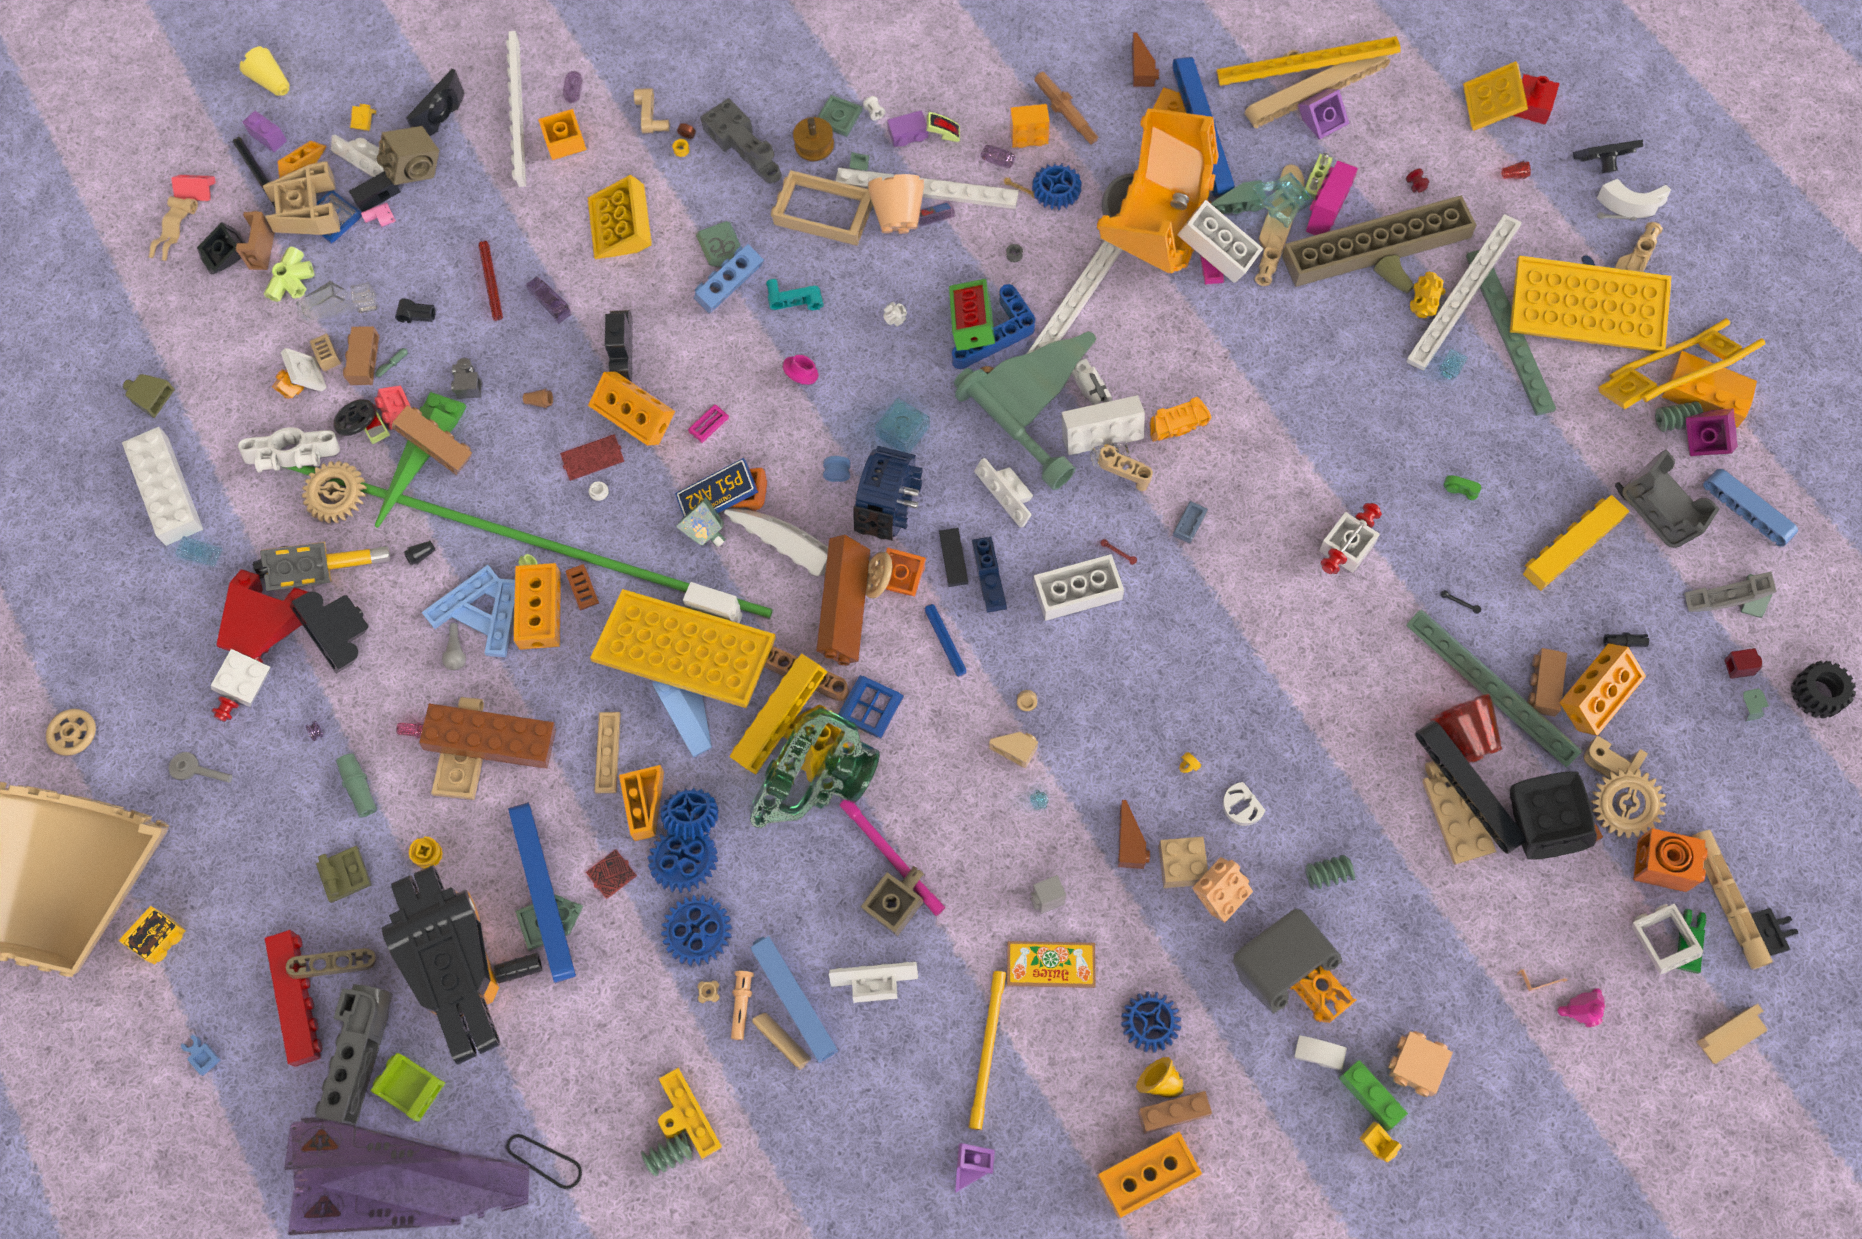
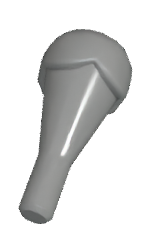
M451 623L449 625L450 637L446 652L442 655V662L449 670H459L466 663V655L463 653L458 639V625Z

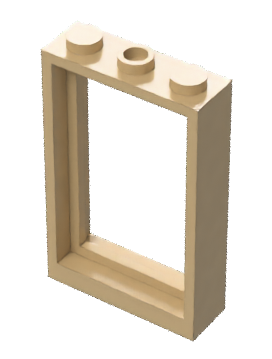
M790 170L788 177L784 178L782 191H779L777 195V204L772 207L771 217H773L774 225L858 246L873 204L868 189ZM795 185L859 200L860 204L849 231L785 215L784 212Z

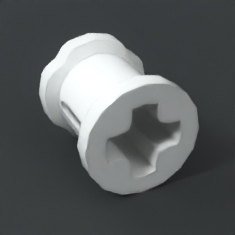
M868 97L863 102L864 109L869 111L870 118L873 121L885 115V109L880 107L877 97Z

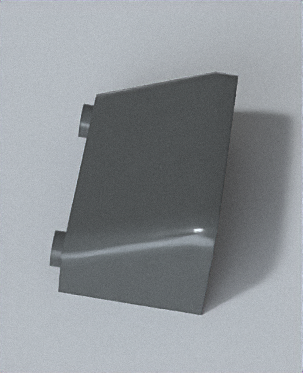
M1665 449L1656 455L1626 484L1622 492L1624 498L1667 546L1677 548L1702 535L1720 509L1708 498H1699L1693 501L1668 473L1673 469L1675 459Z
M1298 908L1290 911L1240 948L1233 957V964L1240 982L1273 1014L1287 1005L1289 999L1287 990L1321 965L1324 970L1330 971L1336 969L1343 962L1340 953L1312 920Z

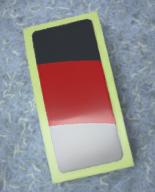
M376 410L373 421L364 429L372 444L390 436Z

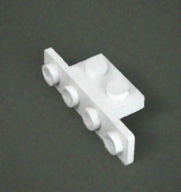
M337 135L332 136L331 151L372 177L384 172L383 168L377 163L379 147L374 146L364 138H357L347 142Z
M986 458L981 459L974 470L1017 525L1020 528L1024 527L1031 517V513L1023 503L1030 501L1033 494L1010 467L996 471Z
M903 962L829 970V977L832 987L852 985L853 1003L898 999L897 981L918 979L916 962Z

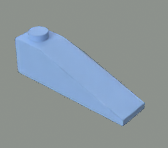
M652 682L657 695L693 758L712 748L703 696L661 682Z

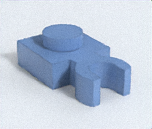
M191 1035L193 1045L189 1047L187 1044L182 1043L181 1048L192 1054L187 1060L200 1075L204 1076L221 1059L208 1044L204 1043L201 1046V1040L197 1036Z

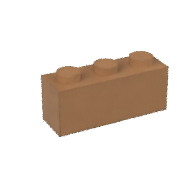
M374 326L351 327V333L348 335L349 347L345 353L346 367L343 368V376L350 385H373L379 334Z
M1541 648L1538 654L1533 656L1532 666L1535 667V671L1530 677V685L1533 688L1532 692L1529 693L1527 702L1540 714L1556 717L1561 711V704L1559 702L1563 696L1567 653Z
M1206 1091L1143 1107L1138 1110L1144 1134L1203 1119L1212 1114Z

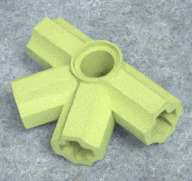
M291 246L287 248L280 263L273 266V277L264 292L266 298L278 302L286 290L294 299L305 295L307 289L300 280L313 278L314 269L310 261L301 262L304 254L297 248Z

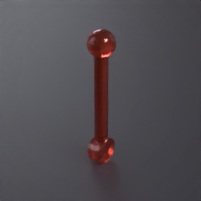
M1106 539L1101 540V546L1110 548L1129 560L1132 565L1137 563L1135 556L1130 557L1109 544Z

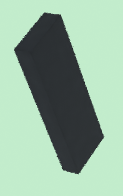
M959 528L939 530L948 587L968 584Z

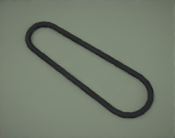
M515 1134L508 1139L506 1149L512 1157L558 1187L571 1189L580 1182L582 1169L580 1164L574 1159L521 1134ZM514 1138H522L574 1163L579 1170L577 1180L567 1186L560 1184L510 1150L511 1141Z

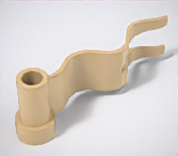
M172 196L168 198L167 204L171 208L163 217L160 238L153 240L151 243L149 258H153L157 245L160 242L166 241L162 248V260H167L169 247L177 243L180 237V222L188 213L195 214L198 208V203L195 199H182Z

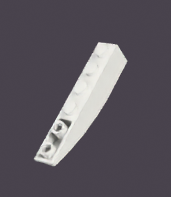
M741 508L725 510L724 513L730 517L731 521L740 523L745 527L746 531L761 537V541L773 545L779 553L788 555L794 563L803 565L812 575L820 576L825 574L828 546L807 532L778 518Z

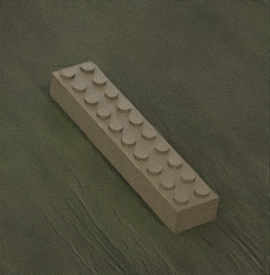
M1462 195L1286 243L1282 258L1295 287L1376 265L1385 256L1397 255L1402 258L1470 239L1477 225Z

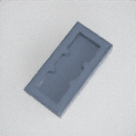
M1190 501L1172 536L1191 544L1208 509Z

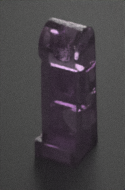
M538 276L525 284L530 294L553 316L558 324L572 314L568 304Z

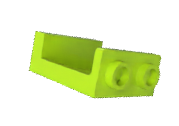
M397 1052L387 1061L386 1069L382 1075H378L373 1081L371 1092L404 1112L411 1119L419 1122L445 1085V1082Z

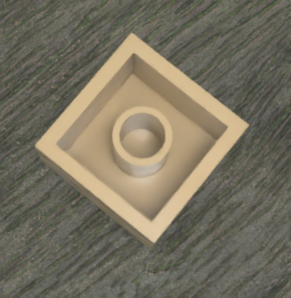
M1204 837L1160 840L1158 849L1163 888L1195 886L1208 871Z

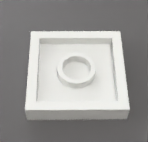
M287 348L281 352L292 383L317 391H323L327 388L315 357Z

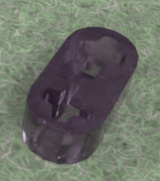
M571 71L565 77L563 96L568 103H575L580 99L583 80L577 71Z
M985 145L980 154L984 161L1005 168H1011L1016 159L1012 152L992 145Z

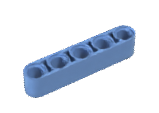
M1717 469L1703 483L1704 488L1707 491L1710 490L1709 493L1722 503H1726V506L1736 514L1742 515V518L1754 528H1759V531L1772 542H1776V545L1784 547L1798 533V527L1727 471Z

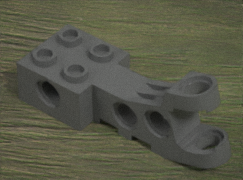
M730 98L700 116L703 130L724 152L730 148L735 149L740 157L751 166L752 170L767 183H775L781 179V170L772 161L774 157L772 145L766 140L761 142L752 134L751 120Z

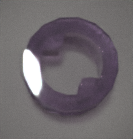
M313 721L312 725L307 724L305 726L308 734L311 733L309 735L311 739L316 741L317 737L322 738L324 734L317 721Z

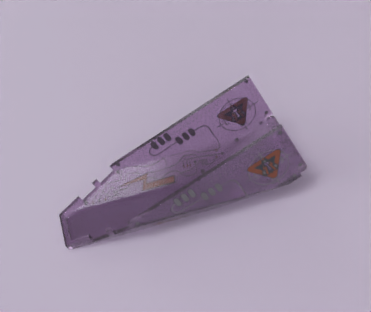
M301 1118V1122H294L290 1125L284 1170H293L294 1188L296 1190L293 1191L288 1236L461 1224V1217L478 1213L477 1216L480 1219L485 1217L484 1210L501 1206L503 1212L528 1204L529 1165L390 1131L322 1118Z

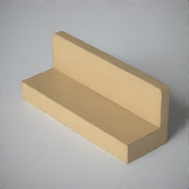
M1759 1004L1747 1008L1697 1041L1713 1064L1720 1062L1767 1031L1766 1026L1757 1016L1763 1012Z

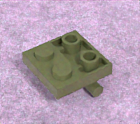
M357 846L327 858L326 854L318 856L319 862L316 863L330 903L372 885Z

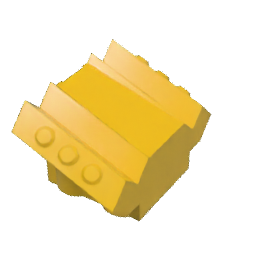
M820 704L797 716L783 735L787 739L789 749L797 758L800 768L806 771L807 780L813 784L853 762L851 750L847 745L849 741L847 735L832 710L827 711Z

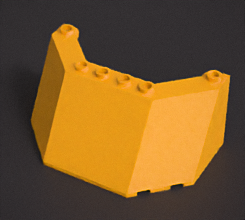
M1148 108L1145 116L1141 118L1143 136L1138 170H1135L1133 182L1129 184L1127 189V196L1122 200L1120 213L1113 217L1103 215L1097 222V229L1100 232L1101 239L1167 273H1174V271L1188 267L1194 251L1177 234L1196 209L1205 200L1208 201L1209 191H1213L1215 175L1212 174L1213 164H1217L1218 161L1214 120L1210 116ZM1182 193L1189 198L1185 210H1178L1171 206L1173 194Z

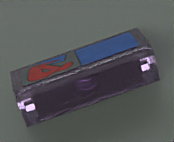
M950 201L920 209L919 226L922 227L955 217L954 207Z

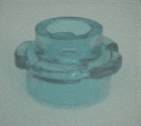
M1035 790V793L1030 795V801L1034 809L1043 810L1047 808L1049 800L1045 792Z

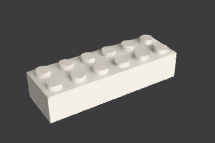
M157 427L122 442L156 537L167 546L203 530L170 440L162 429Z

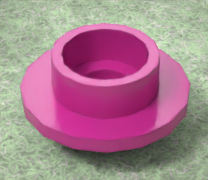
M804 355L787 357L783 361L782 368L784 373L793 381L806 385L814 384L817 381L818 371L810 358Z

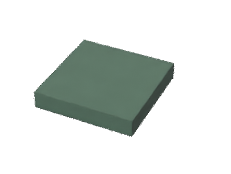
M830 95L818 118L826 120L831 125L833 132L847 137L862 113L863 107Z

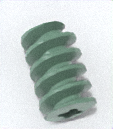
M1696 401L1685 403L1684 405L1664 406L1656 409L1655 418L1661 432H1665L1667 428L1670 431L1674 430V428L1679 430L1682 426L1687 428L1686 417L1703 413V409L1700 403Z
M1340 855L1339 859L1332 857L1331 861L1324 859L1322 863L1316 861L1314 866L1308 863L1305 868L1312 890L1314 884L1317 885L1319 890L1322 889V882L1327 887H1330V880H1333L1335 885H1338L1339 878L1346 883L1347 876L1352 881H1355L1353 864L1345 855Z
M682 1131V1139L676 1134L674 1135V1143L667 1138L666 1147H663L660 1142L657 1143L658 1151L649 1147L648 1156L644 1151H641L648 1171L655 1177L659 1175V1168L665 1173L668 1170L667 1164L671 1168H675L676 1160L683 1164L684 1156L688 1160L693 1158L692 1148L684 1131Z

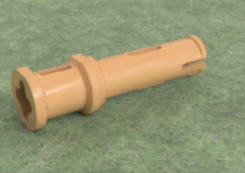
M735 971L736 983L735 989L732 991L735 1003L731 1039L744 1040L748 998L752 996L750 988L754 973ZM743 979L745 980V981H744V988H742V981H743ZM739 1011H741L740 1023L738 1022Z

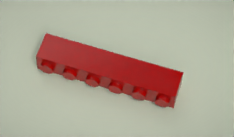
M291 930L265 937L287 1063L297 1067L321 1059L320 1052H322L323 1047L316 1035L319 1027L316 1018H313L312 1014L314 1001L311 996L309 997L308 993L310 988L309 978L293 979L289 977L286 971V963L289 959L303 956L300 952V947L303 946L300 935ZM294 963V967L290 969H294V972H299V968L306 966H299V963Z

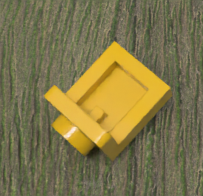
M359 104V107L352 106L350 128L370 131L372 114H376V110L370 109L371 106L366 104Z
M1373 1122L1359 1138L1376 1158L1385 1162L1393 1159L1402 1147L1399 1142L1393 1140L1376 1122Z

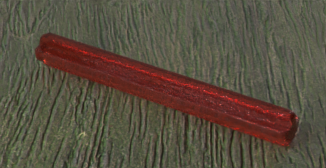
M480 241L478 246L492 318L494 321L502 320L503 314L490 246L487 241Z

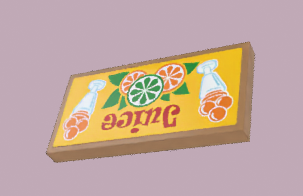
M1008 941L1007 986L1095 988V943Z

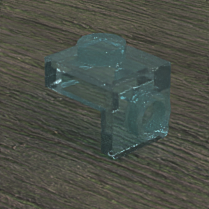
M1450 349L1442 365L1439 367V370L1442 371L1441 375L1450 380L1452 377L1457 379L1468 357Z

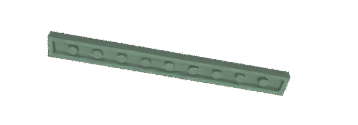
M1480 250L1467 253L1466 258L1469 265H1471ZM1493 267L1480 286V290L1535 415L1554 412L1556 406L1524 334L1510 332L1512 307Z
M1422 609L1407 623L1406 626L1566 768L1583 752Z

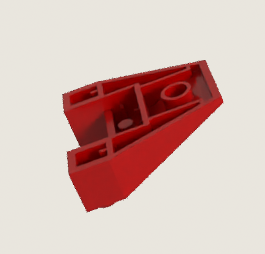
M240 569L229 582L216 643L217 647L227 651L232 649L255 659L302 625L291 610L290 604L293 600L308 593V591L294 587L282 601L262 594L263 588L258 574Z

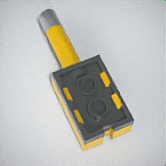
M325 542L263 549L260 551L262 566H267L268 573L264 575L266 591L330 583L331 569L390 562L389 547L327 554Z

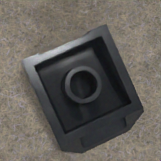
M223 222L197 247L200 259L210 274L221 272L241 259L236 251L237 243H245L239 232Z

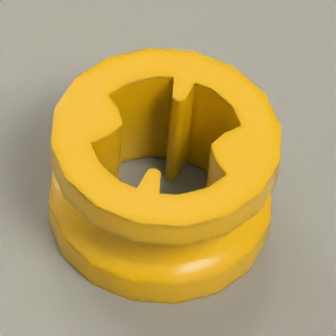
M678 139L672 145L674 154L678 157H684L690 151L688 142L684 139Z

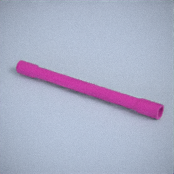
M849 797L845 798L839 806L856 822L896 870L905 878L911 869L864 817ZM919 880L913 889L923 899L933 914L938 916L945 909V906Z

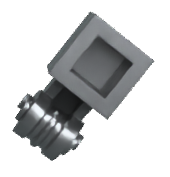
M468 358L459 359L456 364L452 365V373L454 375V381L451 382L452 392H455L458 399L481 398L482 380L478 372H474V367Z

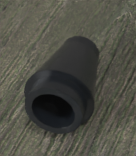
M428 541L407 547L404 555L412 566L414 564L418 565L436 550L432 542Z

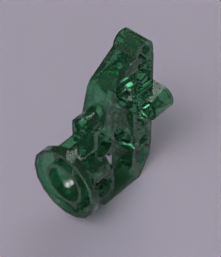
M819 707L804 715L795 726L777 760L772 759L766 770L765 781L750 808L751 824L756 828H763L768 823L799 820L813 806L820 809L824 805L827 806L834 794L851 803L857 802L868 788L874 776L880 758V751L861 741L855 723L823 707ZM829 723L841 729L800 803L792 807L782 803V800L785 801L792 785L794 786V779L805 762L807 752L811 745H815L825 725ZM846 742H850L853 744L849 748H845L842 746ZM825 778L832 779L829 783H824L822 780ZM767 795L774 796L772 800H767L764 797Z

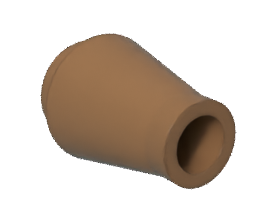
M547 389L524 393L523 403L547 408L553 404V394Z

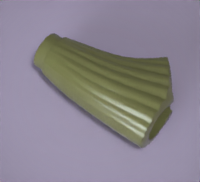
M1385 256L1376 264L1374 271L1395 288L1407 294L1414 288L1412 280L1401 266L1399 256Z

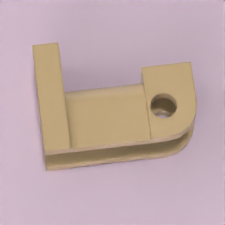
M1597 735L1587 747L1583 757L1589 767L1611 779L1609 772L1612 771L1617 776L1618 768H1621L1624 774H1626L1627 768L1630 767L1634 774L1636 769L1640 768L1648 753L1640 749L1628 761L1610 750L1611 743Z

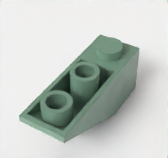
M1262 180L1243 182L1210 204L1223 215L1227 213L1239 214L1243 211L1256 212L1264 209L1266 196Z

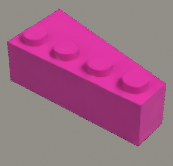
M1338 160L1334 167H1330L1327 174L1328 178H1324L1322 186L1315 197L1317 200H1313L1309 210L1312 211L1306 229L1307 233L1319 235L1330 232L1358 171L1357 167Z

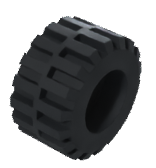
M1817 661L1796 676L1797 678L1792 683L1794 686L1791 688V692L1795 693L1792 696L1793 700H1798L1799 703L1796 705L1799 708L1802 706L1804 713L1808 714L1811 712L1812 717L1816 718L1820 715V718L1823 719L1828 716H1835L1852 703L1853 697L1856 695V691L1853 690L1856 688V684L1851 681L1853 679L1852 675L1846 673L1848 670L1845 668L1841 669L1839 664L1835 663L1832 665L1831 661H1825L1824 663ZM1816 681L1825 684L1830 689L1832 697L1821 694L1816 687Z

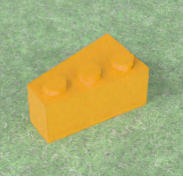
M661 765L619 775L629 831L634 841L656 836L664 780V771Z

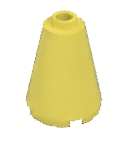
M258 46L245 54L246 59L244 63L241 61L239 66L243 75L276 96H283L288 93L289 82L266 47Z

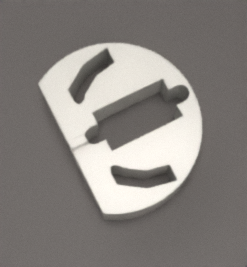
M1244 782L1234 784L1227 790L1223 799V810L1229 820L1238 825L1249 826L1257 823L1263 817L1265 809ZM1232 792H1241V793H1235V794H1232V795L1229 794V793H1232ZM1240 801H1250L1249 807L1239 814H1229L1230 808ZM1253 810H1255L1257 812L1256 816L1252 821H1250L1249 818L1251 817Z

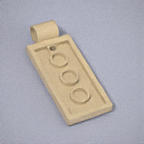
M461 697L458 708L483 711L484 702L483 699ZM440 753L431 794L440 797L475 800L483 759Z
M1435 762L1425 763L1428 777L1424 778L1422 782L1453 864L1456 865L1495 853L1496 849L1490 834Z

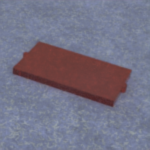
M615 434L560 453L564 463L563 468L566 469L570 481L625 462L621 453L622 447L618 445Z

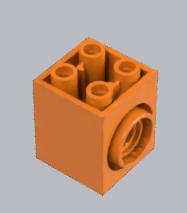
M1651 828L1637 840L1633 880L1688 892L1705 879L1706 870L1703 869V864L1708 853L1707 848H1705L1706 840Z

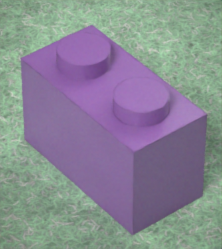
M922 110L887 120L888 132L894 147L905 146L915 141L921 142L929 138L928 131H926L927 123Z
M257 111L252 112L242 121L248 133L273 152L277 151L287 141L281 129Z

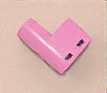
M387 202L361 213L366 223L377 218L382 227L395 222Z

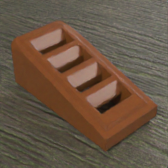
M581 564L566 570L568 581L580 611L599 604L585 565ZM586 580L585 583L575 586V584ZM589 588L588 591L578 594L579 591ZM592 595V598L581 602L582 598Z

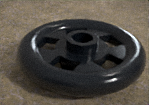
M359 399L348 403L339 410L334 418L333 427L335 431L343 436H350L363 431L373 421L376 415V407L371 401L366 399Z

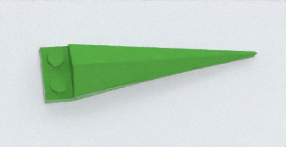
M430 392L423 407H420V411L427 420L432 419L438 424V428L442 431L451 432L459 422L467 406L465 403ZM407 440L375 522L376 528L381 525L403 491L430 457L409 440Z

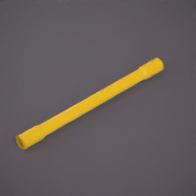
M993 971L990 1003L974 1103L971 1108L968 1127L975 1130H982L984 1105L1001 998L1006 979V973L1002 971Z

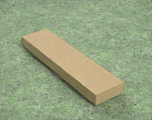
M599 712L595 775L596 794L617 793L620 712Z

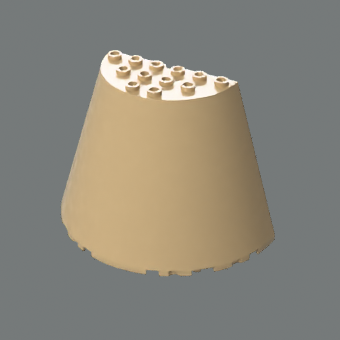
M0 781V961H8L11 958L15 959V964L20 966L36 965L38 966L37 969L41 971L51 972L52 970L60 971L59 975L73 977L74 974L80 971L166 835L169 825L163 820L158 819L154 823L151 821L152 816L135 810L128 811L118 805L72 794L68 796L57 793V791L31 786L9 785L6 788L7 783Z

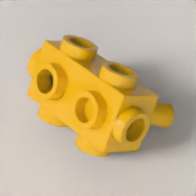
M1426 272L1425 276H1419L1418 282L1414 284L1415 296L1414 300L1410 301V309L1419 318L1436 315L1440 295H1444L1446 292L1445 288H1443L1444 280L1434 272Z

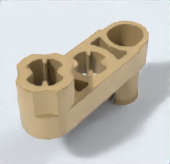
M653 88L635 89V105H642V133L670 131L669 119L653 120Z
M1111 445L1102 447L1100 450L1098 463L1102 469L1136 482V488L1139 491L1147 490L1153 475L1150 467L1117 453L1115 447ZM1125 465H1129V468H1127V470H1123V467Z

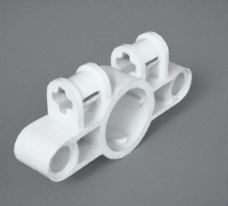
M293 427L280 429L271 436L246 438L238 443V449L244 462L255 464L257 472L269 469L279 471L280 466H297L298 469L309 465L318 467L320 457L334 456L340 451L333 431L303 432ZM298 444L296 447L285 451L281 450L283 447L287 445Z

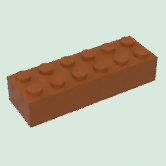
M429 703L419 744L425 751L548 769L556 727L554 722Z

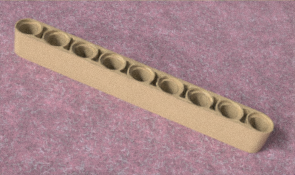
M1387 55L1372 59L1368 58L1335 65L1250 105L1244 114L1253 127L1258 128L1259 125L1263 126L1273 121L1274 118L1278 119L1290 113L1289 111L1292 112L1299 109V103L1326 89H1342L1350 85L1351 82L1354 83L1365 78L1366 75L1369 76L1380 71L1381 68H1386L1390 63V59Z

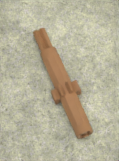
M1040 72L1034 81L1050 99L1052 110L1055 113L1061 112L1090 145L1098 141L1096 133L1071 103L1073 97L1068 92L1061 91L1045 72Z

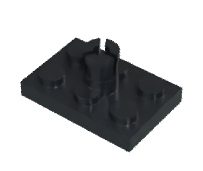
M1643 139L1582 149L1573 152V158H1581V162L1599 158L1602 162V173L1618 171L1617 156L1637 152V148L1644 147Z

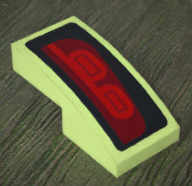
M928 112L926 131L942 134V139L960 141L959 124L945 116Z

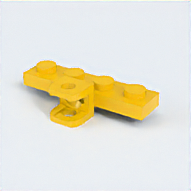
M676 1068L659 1078V1082L673 1106L672 1109L663 1113L658 1118L659 1126L666 1139H672L675 1134L678 1136L682 1134V1131H687L701 1159L721 1149L722 1146L680 1069ZM668 1123H674L672 1127H666Z

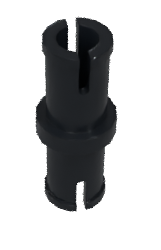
M1623 632L1622 634H1605L1603 643H1605V647L1607 644L1627 646L1629 648L1648 647L1649 638H1645L1648 637V634Z

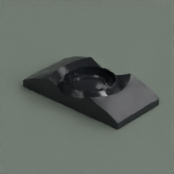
M452 68L406 117L410 128L423 126L428 135L432 136L438 132L440 123L445 121L451 112L459 109L465 92L455 69Z

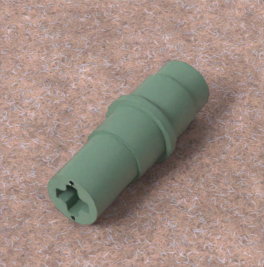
M350 753L339 757L336 763L343 780L342 786L346 788L349 797L352 799L358 816L363 818L375 813L377 807L366 781L367 775L363 773L355 755Z

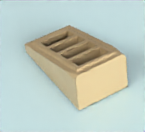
M327 333L310 341L316 359L323 371L341 364ZM326 340V342H323L316 346L317 343Z

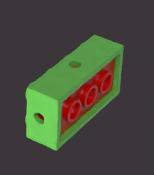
M981 279L949 286L952 334L957 351L995 344L991 298L987 280Z

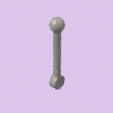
M1603 212L1597 214L1598 219H1630L1631 221L1637 219V217L1605 215Z

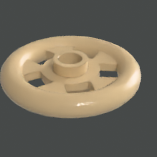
M886 552L875 554L869 561L866 596L869 598L879 597L890 581L892 559Z
M68 709L60 712L51 720L46 730V742L53 752L64 756L82 752L90 745L95 736V721L88 712L81 709ZM79 718L84 720L81 726L75 723ZM65 719H68V720H69V722L63 724L62 726L60 725V723H61L63 720H65ZM82 731H85L86 735L84 739H79L82 734ZM60 733L62 739L56 741L55 734ZM66 742H73V747H65Z

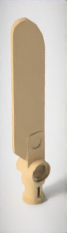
M1289 164L1283 168L1259 236L1264 252L1259 264L1260 270L1255 276V281L1261 286H1268L1272 282L1271 276L1275 273L1304 190V177L1301 170L1295 165Z
M1648 222L1645 225V232L1639 237L1633 253L1620 257L1615 269L1643 272L1657 244L1656 239L1663 231L1661 225L1656 222Z

